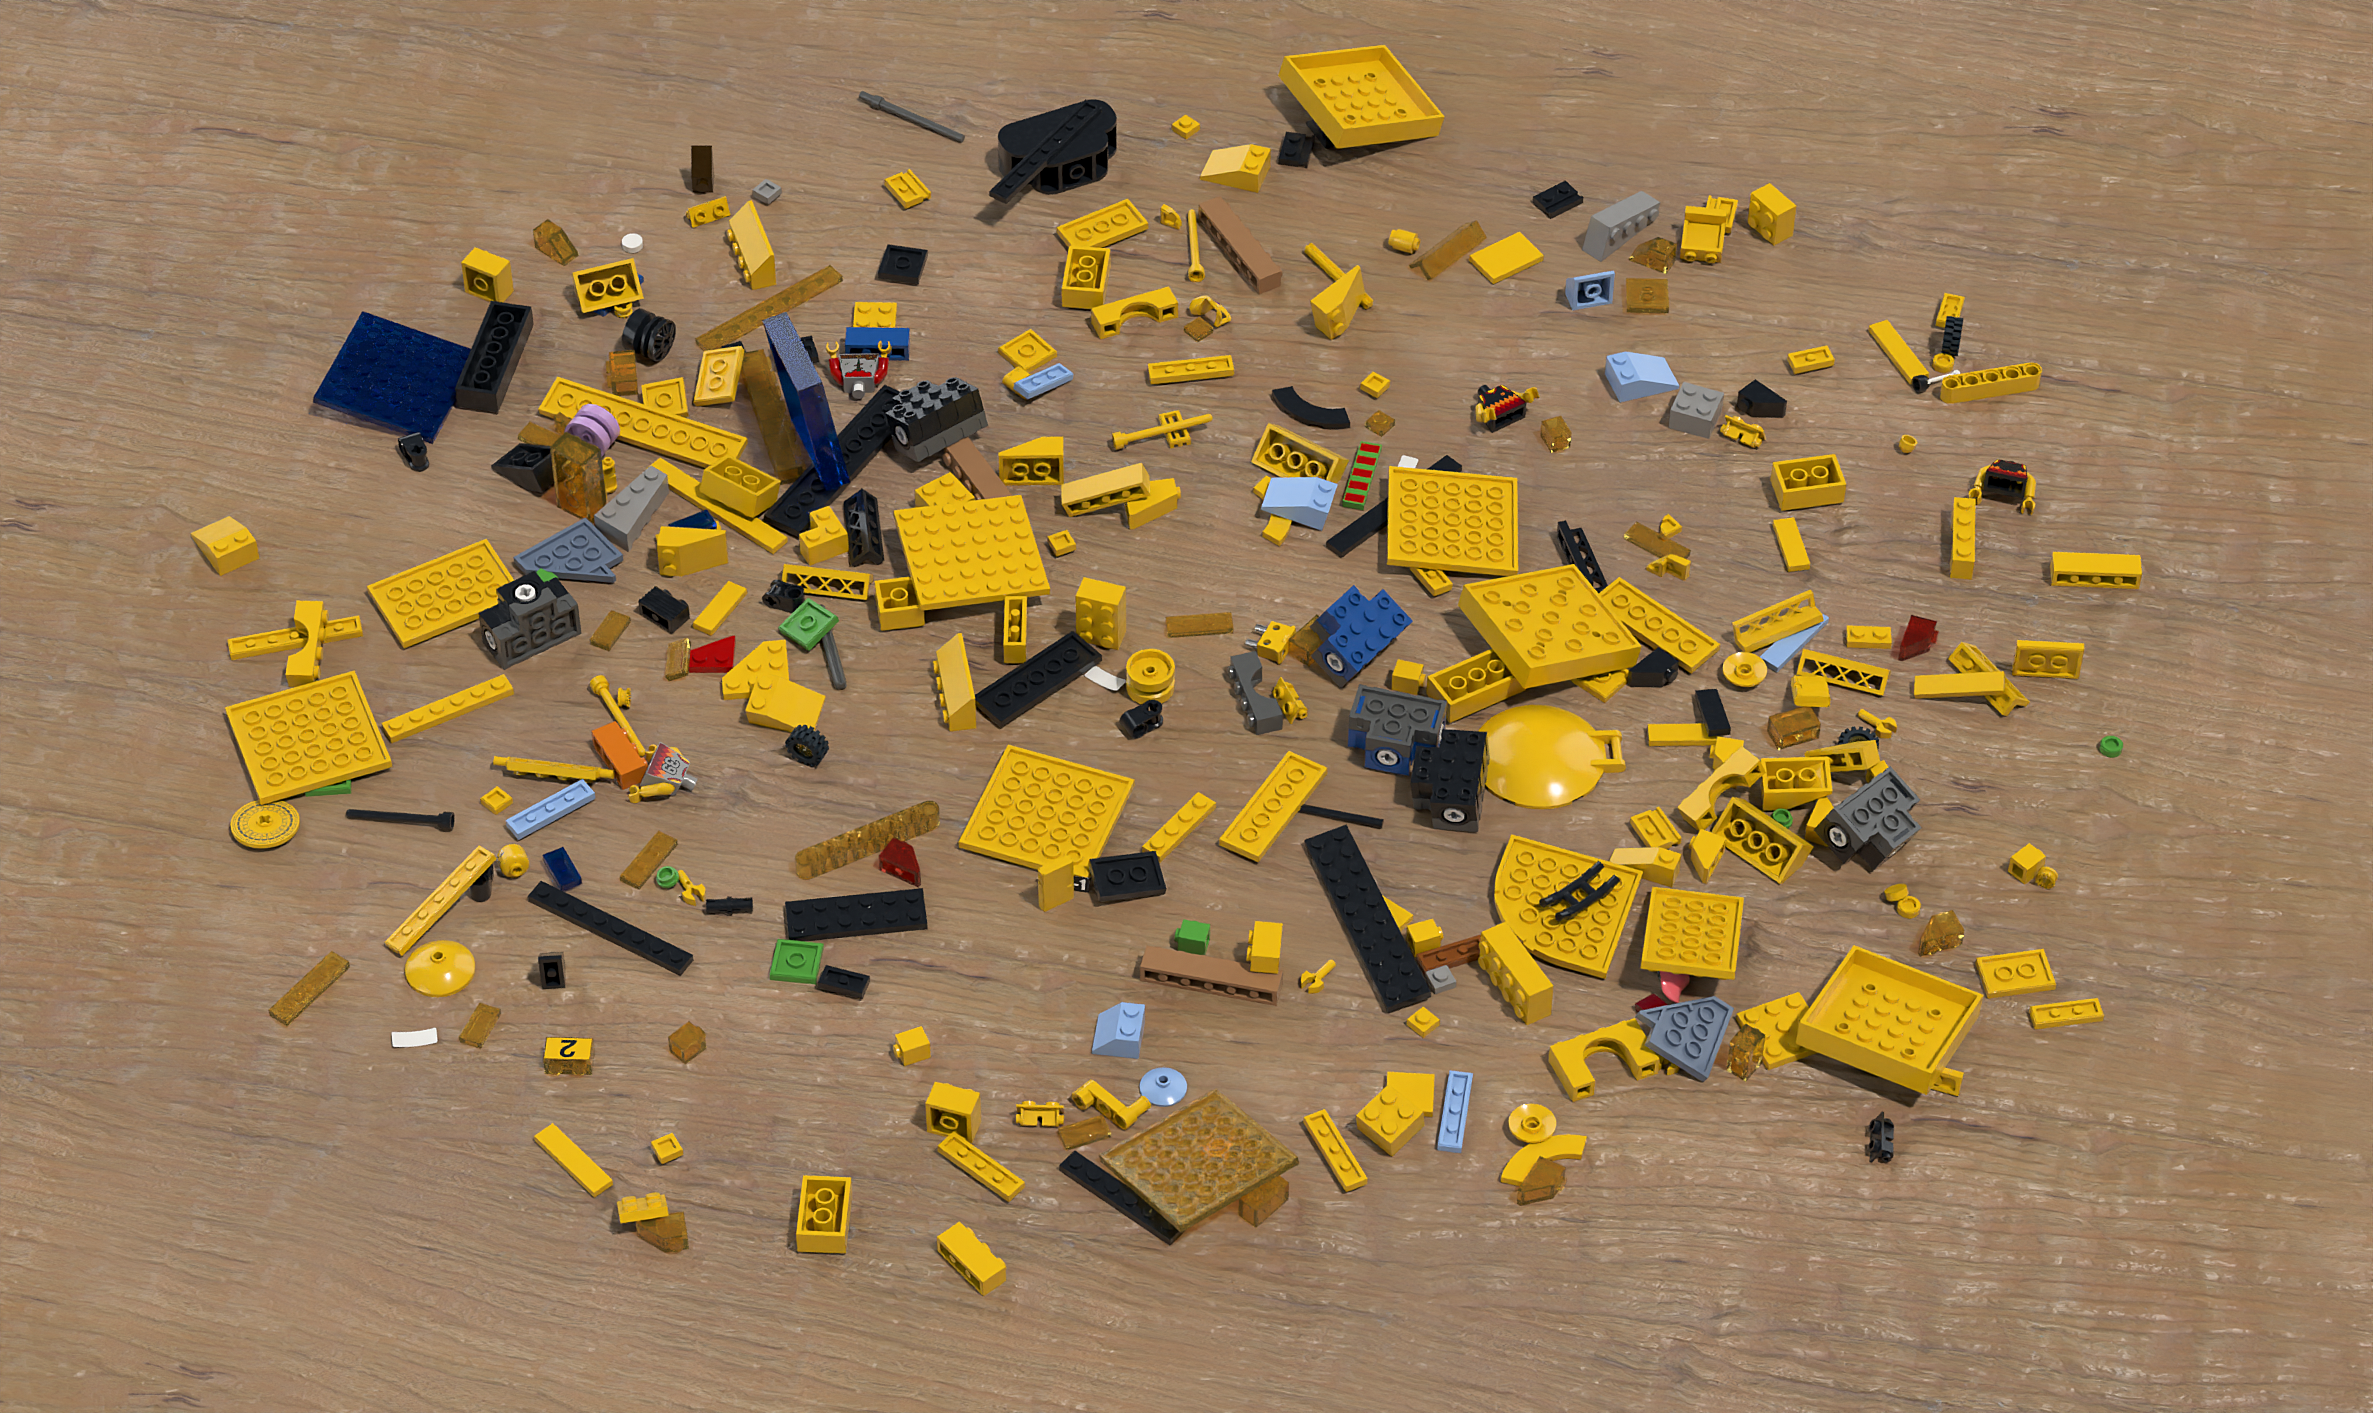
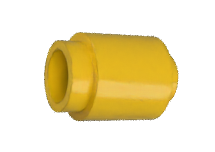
M1393 229L1388 244L1393 246V249L1413 254L1415 250L1419 249L1421 240L1418 238L1417 233Z

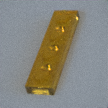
M331 951L269 1009V1015L285 1026H288L350 968L349 961Z

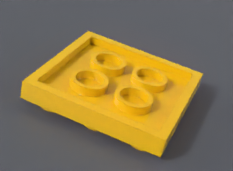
M1800 992L1736 1013L1737 1022L1768 1070L1818 1053L1795 1044L1799 1022L1809 1009Z

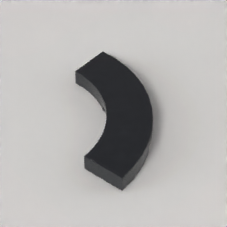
M1293 386L1272 390L1274 401L1282 411L1288 412L1295 417V420L1309 426L1311 424L1323 426L1324 429L1350 428V420L1345 408L1330 409L1312 405L1303 400L1295 392Z

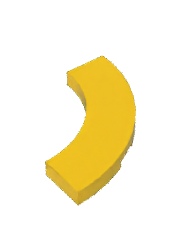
M1267 475L1253 487V493L1258 495L1263 501L1271 480ZM1271 513L1270 521L1262 531V537L1280 546L1291 530L1292 520Z
M1555 1135L1543 1142L1526 1145L1507 1163L1501 1176V1182L1524 1187L1529 1176L1539 1168L1540 1164L1548 1160H1581L1587 1136Z

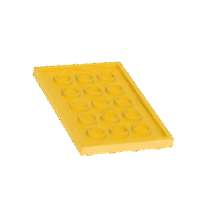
M484 539L368 585L367 591L403 648H407L479 619V612L498 604L496 589L514 581L489 541Z
M1652 887L1641 969H1647L1652 972L1664 971L1673 974H1689L1696 977H1714L1720 980H1735L1744 897Z

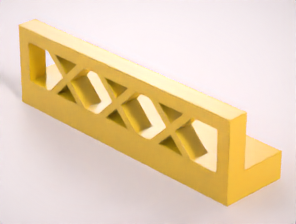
M784 564L782 581L786 583L788 573L796 574L802 581L798 585L802 586L804 584L807 587L803 588L804 593L868 600L869 585L873 581V574ZM801 575H806L808 577L803 579ZM813 576L818 577L823 583L816 590L811 589L807 584V581ZM834 579H839L845 587L838 592H833L828 584ZM844 580H849L851 582L846 584ZM856 581L864 582L863 595L854 594L850 586ZM826 587L829 591H824L821 589ZM847 589L850 592V594L842 592Z
M1808 590L1734 621L1732 626L1735 643L1743 652L1750 653L1823 622L1824 619L1823 614L1815 606L1813 592ZM1808 599L1809 605L1798 608L1802 601ZM1789 608L1786 615L1778 616L1782 609ZM1770 617L1766 623L1759 624L1762 618ZM1747 624L1750 625L1746 632L1740 634V627Z
M1961 642L1948 658L1961 673L2000 671L1975 645ZM2006 677L2005 693L2003 695H1984L2004 716H2008L2016 705L2026 707L2030 702Z
M1807 649L1802 651L1797 675L1820 676L1816 675V673L1821 671L1822 677H1826L1829 683L1884 696L1887 681L1891 674V670ZM1805 660L1815 661L1819 669L1812 673L1804 672ZM1819 662L1826 663V665L1821 667ZM1830 665L1836 666L1841 673L1833 679L1828 678L1823 670ZM1840 667L1846 668L1848 670L1843 672ZM1852 670L1858 671L1862 680L1855 684L1849 683L1845 674ZM1862 673H1866V674H1870V675L1867 676V677H1864ZM1872 676L1882 677L1880 690L1872 689L1866 680ZM1840 677H1843L1844 680H1845V682H1844V681L1837 680V679H1839ZM1864 682L1867 687L1860 686L1859 684Z

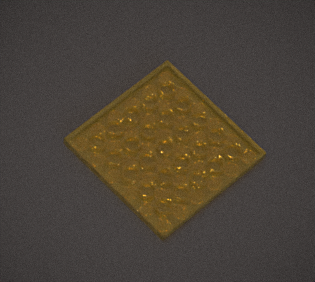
M1216 1088L1099 1154L1102 1164L1180 1232L1299 1165L1298 1156Z

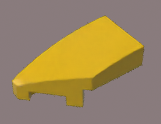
M1669 554L1648 564L1646 570L1661 578L1665 573H1669L1685 581L1689 577L1691 561Z

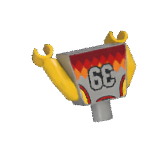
M659 742L658 746L650 745L649 752H645L646 760L650 763L640 783L642 787L639 789L638 786L632 785L629 788L630 794L628 798L631 803H638L641 801L642 796H675L680 785L692 791L698 778L686 773L690 761L683 756L678 748L668 747Z

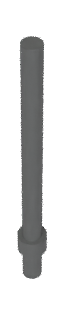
M861 91L859 94L860 99L871 103L873 107L888 110L961 143L965 139V135L889 103L881 96H873L864 91Z

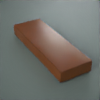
M1481 935L1416 954V961L1424 976L1425 972L1445 965L1450 969L1478 960L1480 956L1479 943Z

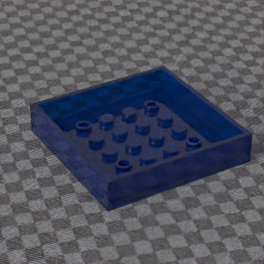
M787 312L762 320L790 419L825 490L828 491L850 483L823 383Z

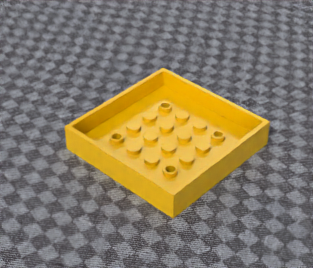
M1386 45L1284 56L1278 74L1279 78L1337 149L1435 137L1439 135L1445 118Z
M1575 564L1463 585L1458 602L1459 608L1524 689L1631 668L1637 663L1642 646Z
M1853 945L1799 1022L1795 1044L1927 1095L1978 1019L1984 995Z

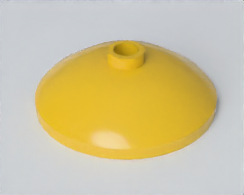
M437 940L421 945L411 953L405 965V975L408 984L416 992L428 997L438 998L456 994L468 986L475 974V960L472 953L462 944L449 940Z

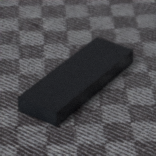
M1695 690V699L1708 736L1731 735V727L1718 690Z

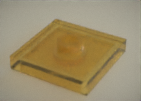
M1626 278L1627 312L1669 313L1668 279Z

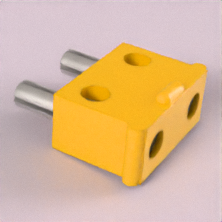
M1271 621L1268 627L1256 624L1255 631L1264 634L1259 641L1248 638L1245 641V645L1257 649L1259 657L1270 659L1280 664L1297 640L1295 626H1288Z

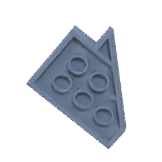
M585 517L513 558L514 563L526 575L533 571L537 572L542 568L554 573L558 578L614 583L616 575L609 568L622 562L623 554Z
M1716 996L1641 1010L1635 1015V1018L1651 1027L1645 1043L1646 1047L1704 1082L1709 1077L1734 1008Z

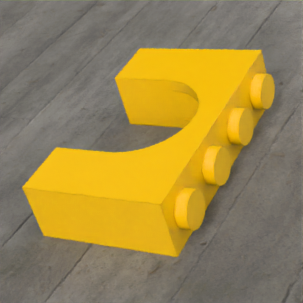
M1636 1018L1606 1028H1599L1585 1035H1578L1564 1042L1555 1043L1549 1048L1548 1061L1571 1101L1575 1102L1594 1095L1595 1079L1584 1062L1592 1054L1609 1052L1620 1056L1627 1063L1637 1081L1658 1074L1660 1059L1656 1052L1645 1046L1647 1037Z

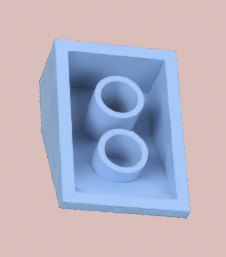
M1622 352L1606 356L1605 375L1619 402L1679 389V384L1664 357L1633 352Z
M1318 477L1271 478L1261 510L1322 531L1338 484Z

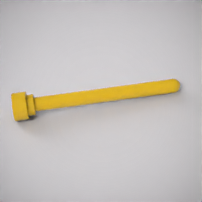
M1191 209L1188 211L1192 265L1188 269V278L1192 282H1201L1205 278V270L1200 265L1196 212Z
M1205 414L1129 434L1119 431L1112 433V440L1115 450H1118L1128 445V442L1212 421L1213 417L1211 414Z
M603 675L594 677L589 684L592 691L603 698L619 726L626 730L630 743H635L638 755L643 757L646 750L611 696L609 682Z

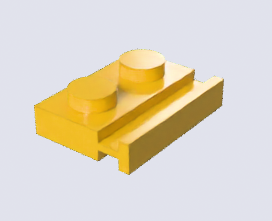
M910 169L904 174L901 172L884 179L886 188L905 209L923 202L925 198L931 199V192Z
M1709 195L1706 208L1727 210L1725 233L1731 234L1738 200L1723 197L1715 199Z
M1656 807L1654 811L1648 810L1630 817V824L1647 848L1661 847L1668 849L1675 843L1681 844V836L1660 807Z

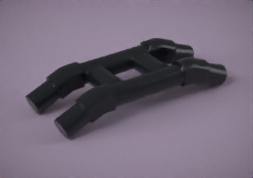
M1597 861L1591 868L1581 874L1579 878L1558 892L1556 891L1548 895V897L1540 899L1539 904L1541 907L1553 906L1560 903L1563 899L1570 907L1556 913L1555 919L1558 922L1570 920L1599 899L1607 896L1620 880L1616 875H1613L1597 890L1590 886L1588 883L1604 868V865ZM1579 888L1588 895L1580 902L1571 895V893Z

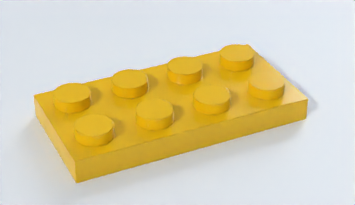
M1127 198L1060 225L1056 229L1057 234L1068 247L1070 245L1102 248L1147 230L1149 225L1147 220Z

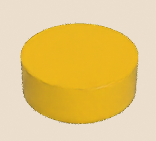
M1945 353L1935 355L1932 364L1933 369L1939 373L1952 371L1954 358Z
M1895 884L1884 890L1888 901H1898L1904 899L1909 894L1906 884Z
M1907 896L1898 901L1897 912L1900 916L1911 919L1917 917L1920 913L1921 903L1917 898Z

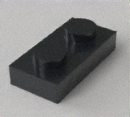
M826 965L818 981V988L863 999L870 983V976Z

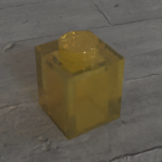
M1562 416L1541 421L1540 436L1551 453L1571 447L1572 432Z
M688 1021L668 1037L669 1050L686 1065L706 1049V1034L702 1028L696 1027Z

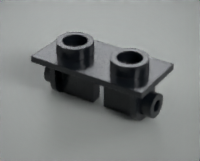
M1882 1111L1875 1119L1871 1120L1868 1128L1870 1132V1142L1868 1145L1870 1162H1873L1877 1157L1881 1158L1883 1162H1890L1894 1156L1893 1143L1889 1142L1894 1139V1124L1891 1119H1884V1112Z

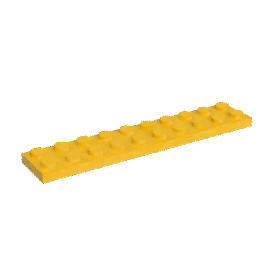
M558 376L538 408L539 413L570 423L583 405H598L610 412L617 420L620 434L616 439L704 468L709 467L727 454L739 460L748 444L746 437Z

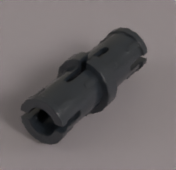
M727 896L724 899H706L707 914L727 913L728 915H732L734 912H753V897L732 898V896Z

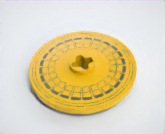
M257 800L238 809L233 815L230 825L232 835L241 844L252 848H271L290 840L299 829L300 819L297 810L287 802L277 800L261 805L260 801Z

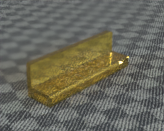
M1477 220L1463 224L1409 264V267L1412 269L1419 266L1427 280L1433 279L1487 237Z

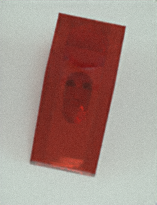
M1911 615L1900 645L1899 661H1905L1930 651L1932 643L1936 644L1939 636V631L1936 630L1937 621Z
M892 838L879 855V870L919 888L921 886V873L913 846L905 841Z

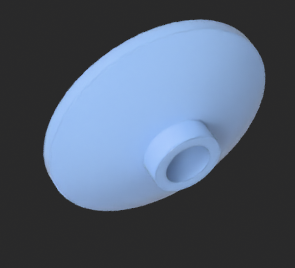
M1162 1067L1150 1070L1140 1081L1141 1095L1145 1096L1152 1105L1158 1107H1168L1179 1103L1187 1092V1083L1184 1076L1171 1068Z

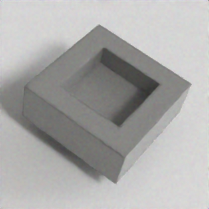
M767 179L752 190L754 197L767 204H770L782 194L781 187Z
M1447 965L1425 972V978L1434 994L1456 988V980Z

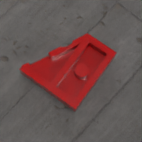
M735 635L690 650L689 673H728L733 669L736 646Z

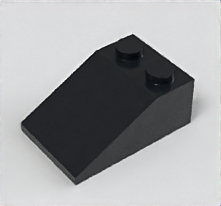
M519 443L491 465L493 470L523 488L540 493L547 491L551 484L562 479L565 476L564 474L571 469L561 447Z

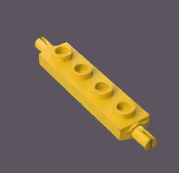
M494 756L493 765L506 766L507 770H512L513 774L526 775L529 772L535 773L536 777L547 778L549 775L558 776L557 779L571 780V777L580 778V780L583 779L586 783H592L593 780L600 777L614 779L615 770L602 769L601 767L516 757Z

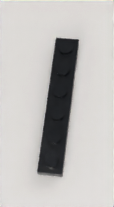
M1074 1150L1059 1165L1060 1172L1169 1246L1186 1231L1185 1224Z

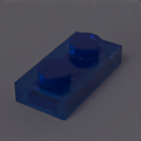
M564 847L542 855L546 867L561 891L582 884V878Z

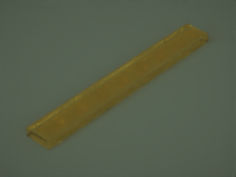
M829 265L695 338L696 344L703 351L720 349L721 346L737 340L843 281V276Z

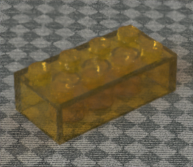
M565 432L550 446L557 507L581 520L586 517L593 524L595 522L594 515L607 504L601 449L582 440L578 436Z

